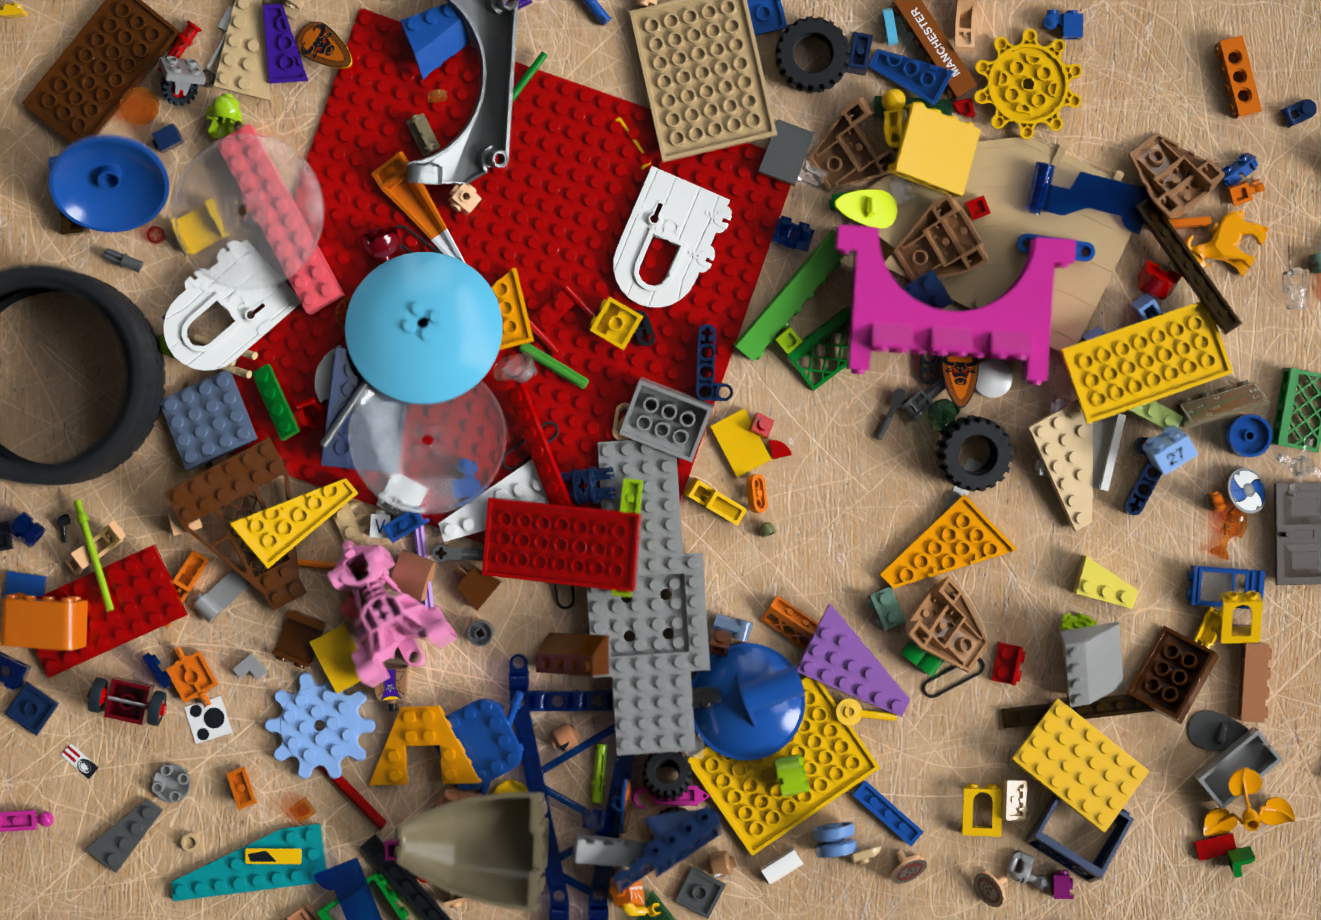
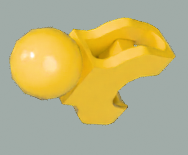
M892 88L883 94L881 101L883 108L886 110L884 112V132L888 146L899 148L907 120V111L903 109L906 98L901 90Z

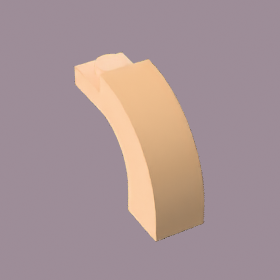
M956 0L953 38L954 51L974 52L975 17L978 0Z
M115 521L109 523L93 538L99 560L116 548L126 537L123 529ZM86 544L72 552L64 560L75 576L92 566Z

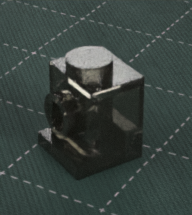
M717 687L692 688V708H701L700 704H702V708H711L713 704L722 702V694Z

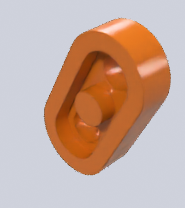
M752 474L746 481L748 505L753 513H762L767 509L768 505L765 480L760 474Z

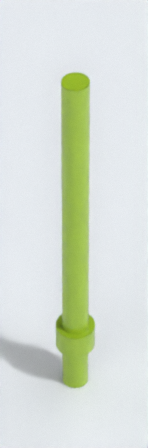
M81 499L74 501L77 512L76 519L82 528L106 611H112L114 607L88 524L90 520L88 514L84 511Z

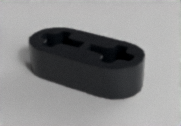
M636 311L646 318L643 320L645 327L641 328L639 324L635 331L637 339L642 346H651L655 341V334L649 317L644 311ZM646 329L648 335H652L649 343L641 340L643 337L642 330Z

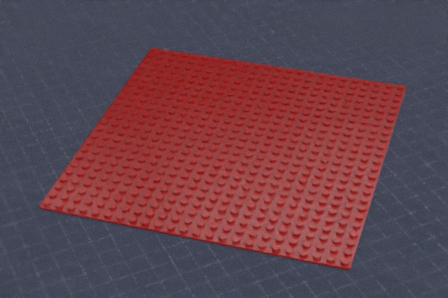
M363 8L357 14L347 43V48L352 58V65L348 68L338 69L293 197L345 297L312 315L306 313L302 303L299 304L248 349L258 353L257 359L253 360L240 356L235 363L236 367L251 372L266 364H270L291 410L295 408L296 403L314 397L322 405L325 412L327 411L326 404L328 399L320 403L315 390L317 368L325 355L339 345L343 349L348 350L345 322L352 296L370 272L388 261H380L379 258L369 257L363 251L359 238H363V234L371 230L383 228V231H388V227L404 225L440 251L411 218L381 190L371 173L399 152H403L410 162L428 157L444 148L460 133L466 124L478 94L480 68L475 47L465 46L453 57L442 63L438 69L428 74V77L423 80L401 30V21ZM515 62L513 88L529 69V66ZM537 70L512 103L508 163L502 168L486 167V174L469 183L476 189L475 193L482 198L469 214L464 215L461 211L457 212L451 207V202L448 201L451 196L449 192L455 185L423 183L465 263L475 269L490 287L511 271L512 268H517L529 321L564 287L569 285L593 310L597 317L601 312L599 309L604 299L608 300L609 297L635 312L639 310L646 312L655 334L654 343L651 346L645 347L639 343L634 332L625 350H622L591 332V326L589 325L592 320L575 304L545 333L559 348L557 354H553L533 332L534 342L530 344L586 377L589 382L584 389L519 350L521 345L499 350L496 360L485 377L461 396L436 404L419 405L407 403L398 473L429 489L418 509L424 520L429 518L430 521L426 524L440 528L438 523L476 498L470 497L458 500L454 498L452 481L464 477V473L460 472L457 468L460 460L469 459L477 461L479 472L475 473L476 479L480 480L482 487L479 495L517 470H507L502 465L503 455L524 439L505 392L506 390L525 383L541 425L546 421H552L557 424L559 434L549 443L559 472L562 473L571 472L574 468L585 469L591 466L596 467V469L599 468L598 442L618 441L614 438L612 432L616 408L621 403H631L641 377L698 398L696 395L698 332L704 324H710L716 330L714 383H722L735 347L733 344L737 341L791 187L789 184L758 173L767 149L750 143H744L663 163L650 108ZM424 113L441 147L424 157L406 123L412 116ZM621 117V119L629 129L628 133L621 124V122L616 121L617 118ZM633 140L638 142L645 153L642 154ZM496 154V156H495V162H496V163L498 162V155H497V154ZM650 162H652L650 165H648V166L645 167L644 169H641V167H642L644 164H649ZM652 166L729 199L728 207L732 211L731 220L723 218L722 221L729 224L727 229L722 233H716L711 243L715 250V258L713 261L708 258L705 260L712 264L710 269L703 273L699 272L691 290L681 300L661 308L646 307L629 299L616 282L613 270L617 246ZM658 203L654 215L650 217L652 223L658 222L657 217L663 206ZM397 228L400 243L413 253H436L405 229ZM653 236L640 265L639 275L641 280L647 285L655 286L662 283L666 278L678 246L673 245L668 240ZM399 246L396 252L390 255V259L409 253ZM274 253L270 266L295 292ZM263 303L254 310L252 318L265 307ZM643 316V319L640 322L641 328L645 327L643 323V320L646 319L645 316ZM705 328V331L701 332L702 335H705V342L701 341V345H713V341L709 342V335H713V332H710L709 328ZM646 329L642 330L643 337L641 340L649 343L652 335H648ZM705 347L701 350V355L704 358H709L712 355V351L710 348ZM701 368L700 375L704 378L711 375L710 368ZM233 374L258 440L228 453V455L234 456L270 437L288 471V476L320 487L346 478L358 492L353 497L354 499L377 506L378 498L385 490L393 474L320 465L322 451L320 442L323 439L325 425L313 430L300 429L299 433L289 439L281 440L253 376L245 378ZM703 386L699 389V394L702 397H708L710 389L707 386ZM705 401L713 405L715 404V401ZM307 405L313 423L322 420L315 411L314 405ZM628 409L619 411L618 422H620L623 416H626ZM547 424L542 427L547 441L555 435L556 428L554 425ZM703 435L692 462L677 457L679 501H681ZM523 442L505 457L506 466L510 468L515 467L530 455L526 442ZM573 483L565 484L567 492L573 491ZM601 500L597 503L589 502L582 503L581 505L572 503L573 506L602 509ZM485 530L463 537L484 544Z

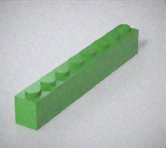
M835 227L733 344L750 360H759L765 353L764 348L768 344L772 345L775 342L776 334L788 327L790 324L789 319L793 315L796 316L803 309L801 305L806 300H811L816 293L814 290L819 285L822 286L829 278L827 275L841 265L840 260L844 255H839V251H834Z

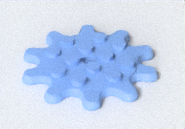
M303 672L298 678L300 688L297 693L290 694L280 689L274 694V700L282 707V713L277 718L267 719L264 724L266 731L278 733L282 738V742L274 750L273 756L277 761H283L288 757L296 758L299 762L297 773L302 779L309 778L313 769L317 766H323L331 779H337L342 774L340 763L343 758L351 757L355 761H363L365 759L366 751L359 745L358 738L362 733L373 732L376 728V723L373 719L362 718L359 714L358 709L360 705L367 699V695L363 690H356L352 694H346L343 691L336 694L329 679L325 684L319 685L314 682L313 676L309 672ZM317 720H322L325 723V728L322 731L315 729L314 725Z

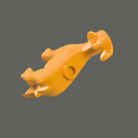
M1240 209L1239 212L1229 211L1220 219L1219 223L1215 222L1210 231L1213 234L1209 242L1191 247V241L1194 238V235H1191L1185 239L1184 243L1202 268L1210 266L1204 261V258H1210L1232 265L1244 277L1248 267L1251 268L1255 257L1237 248L1242 235H1251L1259 245H1262L1267 237L1266 232L1269 228L1257 223L1244 221V211Z

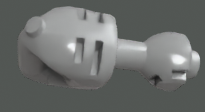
M1022 851L1014 852L1007 866V876L1022 884L1030 881L1041 891L1044 888L1048 889L1050 881H1047V876L1031 874L1035 857ZM1018 859H1021L1019 871L1014 872Z

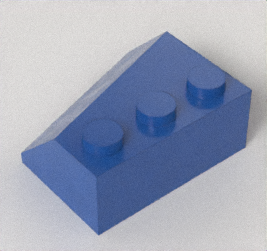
M450 3L401 20V30L423 80L433 70L438 69L442 63L453 57L470 43L464 20Z

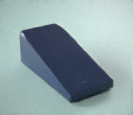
M859 32L853 33L847 73L866 75L873 35Z

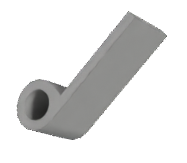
M232 569L208 593L204 595L200 593L195 597L193 607L210 623L251 583Z

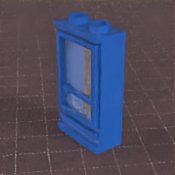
M1191 565V569H1188L1187 580L1190 581V589L1186 590V600H1189L1188 604L1222 607L1220 593H1227L1229 591L1236 593L1247 591L1259 592L1263 600L1265 571ZM1239 605L1238 607H1236L1241 609H1251L1247 605Z

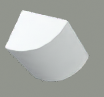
M794 847L760 868L771 885L804 863Z

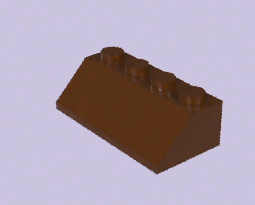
M550 632L536 652V673L583 676L609 675V635Z

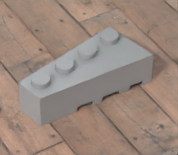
M575 833L572 857L575 863L595 864L598 866L609 865L626 869V867L631 866V862L636 858H643L641 849L644 848L643 845L646 842Z

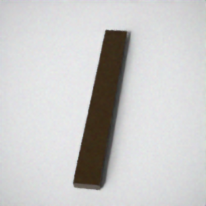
M1151 196L1136 205L1134 209L1223 334L1226 335L1242 324L1240 319L1164 213L1155 206Z
M1128 694L1105 696L1091 704L1070 707L1084 719L1155 711ZM1063 701L1066 705L1070 707L1068 701ZM1052 703L1002 708L1003 727L1013 728L1037 725Z

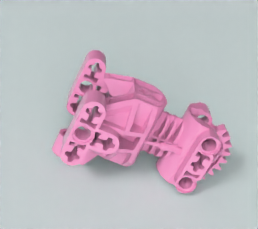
M352 540L342 544L344 554L335 568L327 574L336 589L344 594L351 590L354 593L360 618L355 622L358 650L352 652L351 656L357 665L356 671L363 683L373 688L390 678L382 662L389 658L393 659L397 647L409 665L414 668L422 667L426 662V657L416 638L425 641V638L429 637L434 645H438L439 648H443L458 639L454 629L447 622L437 604L428 609L408 594H403L389 578L390 572L388 569L395 566L396 563L386 548L380 544L355 545ZM367 561L369 564L367 570L370 575L364 580L359 581L354 568L361 566ZM387 583L392 589H395L400 594V596L394 597L392 595H388V593L385 592V587H383V585ZM360 593H363L368 602L363 611L361 610ZM418 653L419 660L416 663H412L411 657Z

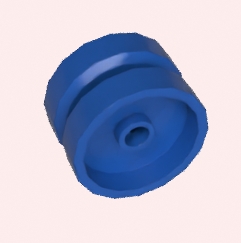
M1253 414L1237 416L1226 426L1224 433L1225 444L1237 456L1256 457L1266 452L1271 445L1272 429L1261 416ZM1247 433L1251 434V437L1248 439L1246 437Z

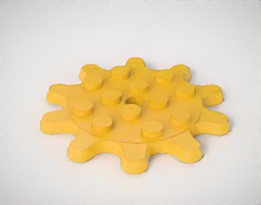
M1029 28L1023 32L1022 42L1018 45L1010 44L1005 37H997L994 41V47L998 53L997 59L992 62L979 60L976 63L975 69L977 73L984 75L988 83L984 89L978 90L975 93L974 99L978 104L991 103L995 106L996 113L991 119V124L995 129L1003 128L1008 122H1016L1019 125L1021 138L1027 140L1034 135V128L1038 123H1045L1052 131H1059L1063 127V122L1059 116L1060 109L1064 106L1071 108L1080 106L1081 97L1069 89V83L1071 80L1081 76L1082 67L1079 64L1066 65L1062 62L1061 54L1066 46L1063 40L1055 39L1049 46H1041L1037 41L1036 31ZM1026 79L1031 80L1033 88H1023V81Z

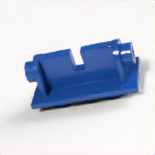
M1247 152L1240 155L1231 165L1222 168V171L1225 173L1222 179L1224 180L1222 182L1223 185L1228 188V186L1242 180L1239 175L1240 172L1246 177L1256 170L1258 166L1255 160L1256 157Z

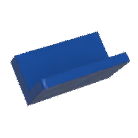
M414 507L382 527L390 541L394 543L430 520L429 518L424 520L417 507Z

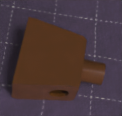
M460 564L453 572L462 580L457 585V588L476 610H479L502 582L494 576L482 575V569L476 565L469 571Z

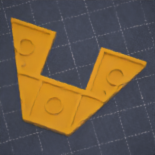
M440 705L403 706L398 712L369 786L409 784L406 746L440 745L442 784L481 783L482 779H479L471 760L466 756L463 745L456 738L451 729L452 726L449 720L445 718L444 711Z

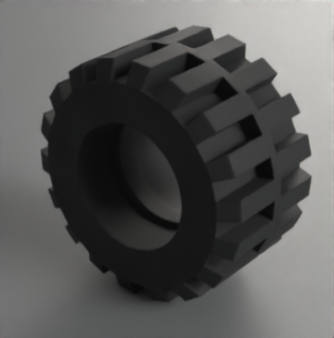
M661 752L648 756V760H645L643 768V782L645 789L649 790L651 796L654 794L655 799L663 798V801H667L668 798H671L674 801L677 796L681 798L683 792L686 793L688 791V786L691 784V764L688 763L686 756L683 757L682 752ZM664 766H670L677 770L679 777L674 782L663 783L656 778L657 770Z

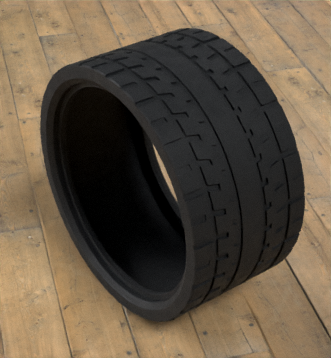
M32 264L27 265V267L20 265L0 270V313L17 301L39 293H73L93 305L111 324L122 346L126 364V386L121 407L112 425L95 444L70 459L52 464H43L23 458L0 443V480L19 485L44 486L76 484L103 476V473L107 474L119 467L120 464L126 462L133 455L132 453L136 452L143 445L145 439L154 428V422L157 421L160 414V403H162L165 393L163 388L166 375L163 353L160 352L157 335H155L149 320L144 318V313L136 304L132 303L130 298L124 293L117 291L118 289L94 277L50 265Z

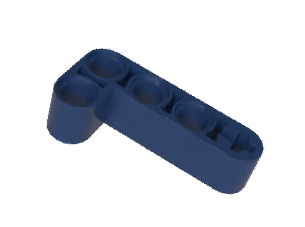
M704 324L698 332L696 395L703 401H728L733 396L732 387L725 383H714L716 330L712 325ZM705 328H709V331L713 332V335H709V342L713 341V345H701V341L705 342V335L701 334V332L705 331ZM705 347L710 348L712 351V355L709 358H704L701 355V350ZM703 367H708L711 370V375L707 378L700 375V370ZM707 386L710 389L708 397H702L699 394L701 387ZM727 387L730 395L727 398L720 397V388Z
M1139 437L1133 443L1134 451L1147 458L1123 503V510L1129 515H1138L1143 511L1162 475L1151 464L1145 451H1141L1139 448V443L1142 440L1146 441L1149 439L1148 437ZM1149 467H1153L1156 470V474L1152 478L1147 475ZM1140 484H1144L1147 488L1146 493L1143 495L1138 492ZM1133 495H1135L1138 498H1142V501H1136L1137 498H1133ZM1136 501L1135 506L1137 509L1131 510L1129 504Z

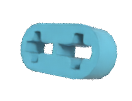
M892 8L882 9L887 45L898 44L893 10Z

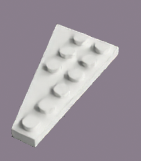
M530 460L438 523L443 541L446 542L484 531L486 528L488 497L549 503L533 460Z

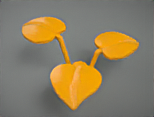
M1241 768L1231 775L1228 786L1234 796L1244 794L1247 809L1243 812L1242 819L1235 813L1230 814L1226 808L1223 810L1220 807L1214 808L1205 816L1203 835L1214 836L1230 832L1237 826V820L1248 831H1256L1260 827L1261 820L1268 825H1279L1286 822H1295V815L1291 805L1281 797L1267 799L1265 806L1260 807L1258 814L1255 810L1251 809L1248 794L1258 792L1262 786V780L1257 772L1248 768Z

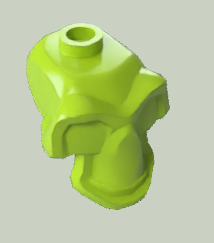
M223 93L222 96L216 97L213 104L206 110L205 118L212 120L208 132L214 140H221L233 133L234 124L242 125V113L239 109V102L231 94Z

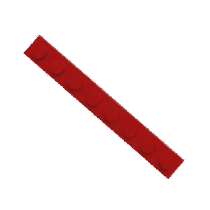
M525 383L506 390L505 392L549 503L573 506Z

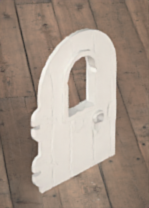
M652 166L614 256L613 270L616 282L622 292L632 301L646 307L661 308L681 300L691 290L699 272H706L712 265L705 260L706 258L711 261L714 260L715 250L711 243L715 234L722 233L729 225L726 222H722L723 218L729 221L732 218V211L728 207L730 200ZM658 203L663 206L657 217L658 222L652 223L650 217L654 215ZM653 236L668 240L673 245L678 246L666 278L662 283L655 286L647 285L641 280L639 275L640 265Z
M246 238L242 242L237 240L228 242L226 246L230 251L227 252L224 247L221 248L217 254L219 262L210 270L203 268L196 270L193 273L197 277L196 280L189 276L185 281L186 290L176 298L166 313L163 326L167 346L176 359L192 369L211 371L228 366L301 304L297 294ZM218 301L224 309L229 311L235 322L211 343L205 346L193 345L189 338H187V328L192 321ZM262 303L265 305L255 314L254 318H247V315L253 313Z

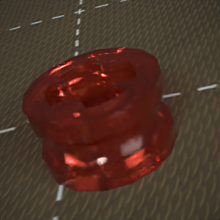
M152 226L147 231V238L153 244H160L165 240V232L159 226ZM155 230H159L158 233H161V237H157V240H153L154 237H151V233H155Z

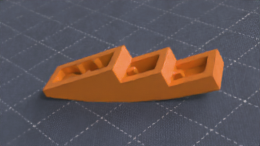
M195 550L191 552L173 580L183 605L210 559ZM172 622L164 625V627L168 629Z

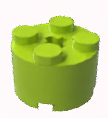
M802 753L775 759L783 797L810 791Z

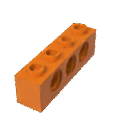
M1243 35L1219 41L1216 44L1215 53L1216 57L1220 58L1221 76L1225 77L1226 95L1230 96L1231 104L1229 105L1231 114L1235 115V119L1261 112L1262 108ZM1229 54L1235 55L1237 59L1235 64L1229 62ZM1234 73L1240 74L1241 82L1234 81ZM1239 92L1245 93L1246 101L1239 100Z

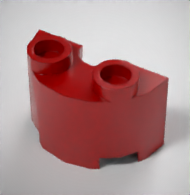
M1146 260L1138 274V288L1142 292H1148L1160 300H1165L1172 294L1182 275L1172 270L1168 272L1163 271L1159 264Z

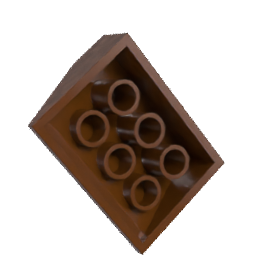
M1163 626L1126 693L1181 725L1219 657L1215 651Z

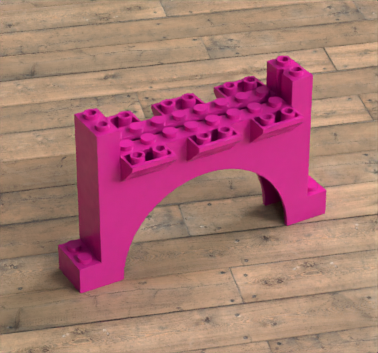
M836 226L834 251H839V255H850L853 252L846 369H850L852 374H865V370H870L871 351L886 352L889 349L890 353H908V350H911V354H925V351H928V355L955 357L967 356V353H970L969 357L984 358V355H986L987 359L1022 360L1021 380H1027L1026 384L1041 385L1042 381H1047L1054 268H1069L1070 264H1075L1076 240L1041 237L1030 239L1028 255L1019 276L1000 297L978 309L951 312L922 304L908 295L896 283L889 273L881 254L879 227Z

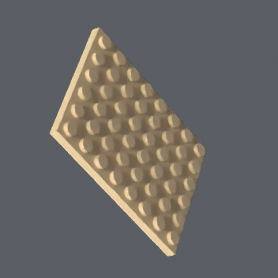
M674 0L629 11L663 163L777 136L747 0Z

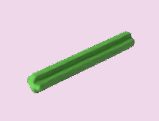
M530 343L520 346L519 350L578 387L584 389L587 386L589 380Z

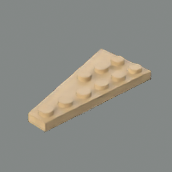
M235 0L214 87L271 101L263 0Z

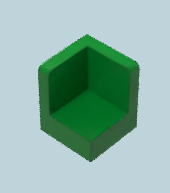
M1250 846L1227 851L1229 867L1234 878L1242 877L1241 865L1256 861Z

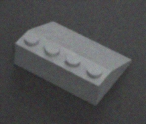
M641 377L619 434L692 462L714 405Z
M1119 622L1060 631L1065 694L1070 707L1091 704L1124 686Z

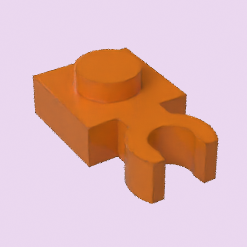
M1218 491L1207 493L1214 512L1225 509L1226 504L1221 493L1219 494Z

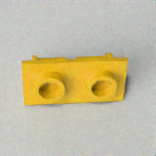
M1209 606L1202 624L1196 632L1195 642L1207 648L1214 645L1218 633L1214 632L1213 629L1220 630L1222 611Z

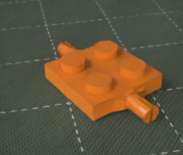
M181 646L173 649L178 660L174 665L167 668L166 671L182 701L186 703L191 699L200 698L204 708L212 704L206 693L211 688L219 685V682L202 651L200 650L192 655L185 656Z

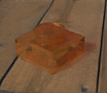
M306 796L289 808L300 824L317 812Z

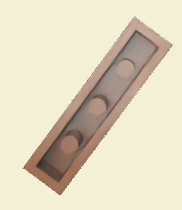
M1242 643L1237 720L1264 723L1265 718L1268 717L1266 699L1269 698V687H1267V679H1270L1271 676L1268 661L1272 658V649L1269 648V644Z

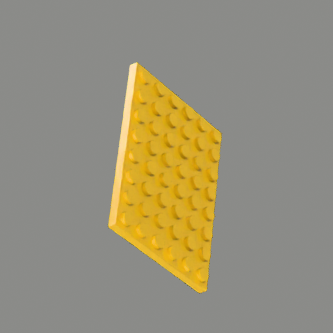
M808 676L801 679L805 692L803 720L795 736L781 750L757 760H737L721 755L706 745L688 757V763L691 764L692 770L752 856L880 769L853 727L842 725L837 720L835 714L837 704L822 682ZM802 753L810 791L783 797L775 759Z

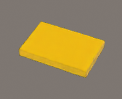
M745 408L710 426L737 478L772 460L760 436L749 431L752 421Z
M344 624L309 642L336 694L362 681L356 671L357 665L351 656V653L356 651L357 648Z

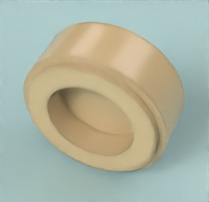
M194 832L186 833L180 840L181 848L186 852L196 851L201 844L200 837Z

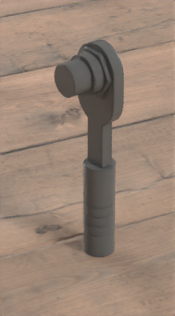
M897 389L894 391L890 399L892 406L887 415H885L875 438L882 440L896 409L900 408L907 398L905 390Z

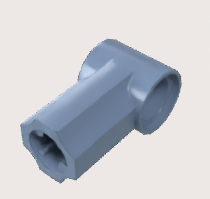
M717 613L712 630H724L732 634L733 638L748 642L753 623Z

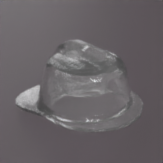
M530 352L505 357L493 369V376L499 381L512 379L518 383H525L532 376L537 375V370L533 363V355Z

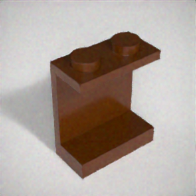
M288 609L287 619L272 654H275V658L286 662L288 659L294 662V666L304 669L305 666H311L315 655L309 642L322 636L327 622L299 611Z

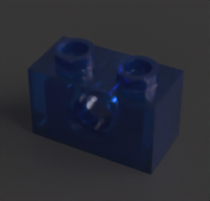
M0 651V681L4 682V686L11 690L22 688L32 666ZM4 666L10 669L9 676L3 674L2 669Z

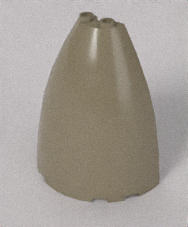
M524 792L474 796L446 803L418 814L396 826L395 838L399 839V846H395L394 855L397 858V864L419 878L468 900L503 908L536 912L541 902L538 896L544 890L545 876H542V872L544 873L547 867L549 849V818H545L544 815L548 809L547 802L543 799L544 794Z

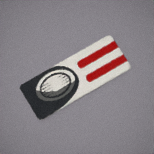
M70 744L61 754L88 779L98 769V766L73 744Z

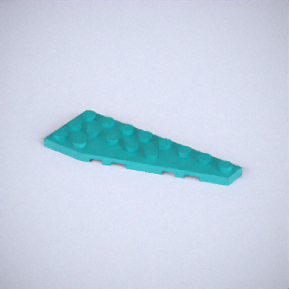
M321 823L281 828L171 882L173 901L328 882ZM245 849H301V864H246Z

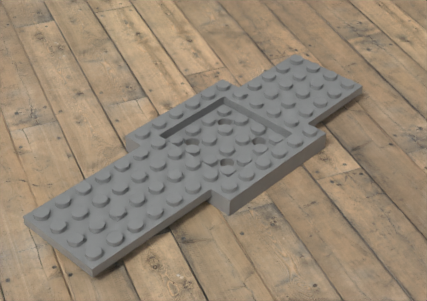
M635 440L598 442L599 468L612 467L614 472L606 473L614 474V478L600 480V488L614 486L616 490L608 492V494L616 493L615 499L601 500L602 509L620 511L623 478L644 480L640 511L642 516L635 592H632V601L625 603L620 596H611V590L587 587L590 634L609 635V675L592 677H612L617 755L696 750L691 672L710 670L703 553L683 554L677 456ZM662 590H670L672 597L669 600H663L660 596ZM666 628L673 629L674 637L672 639H665L663 637V631ZM630 630L635 633V639L632 642H627L624 639L626 631Z

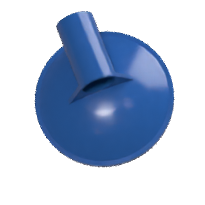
M117 135L91 136L72 143L59 155L49 157V189L54 203L67 218L85 228L101 232L132 230L156 217L167 201L169 177L163 162L151 149L133 139Z
M753 643L731 645L727 657L712 654L709 657L710 670L697 671L691 683L694 728L701 739L714 751L737 760L765 758L785 747L797 733L805 711V692L795 665L793 666L779 652Z

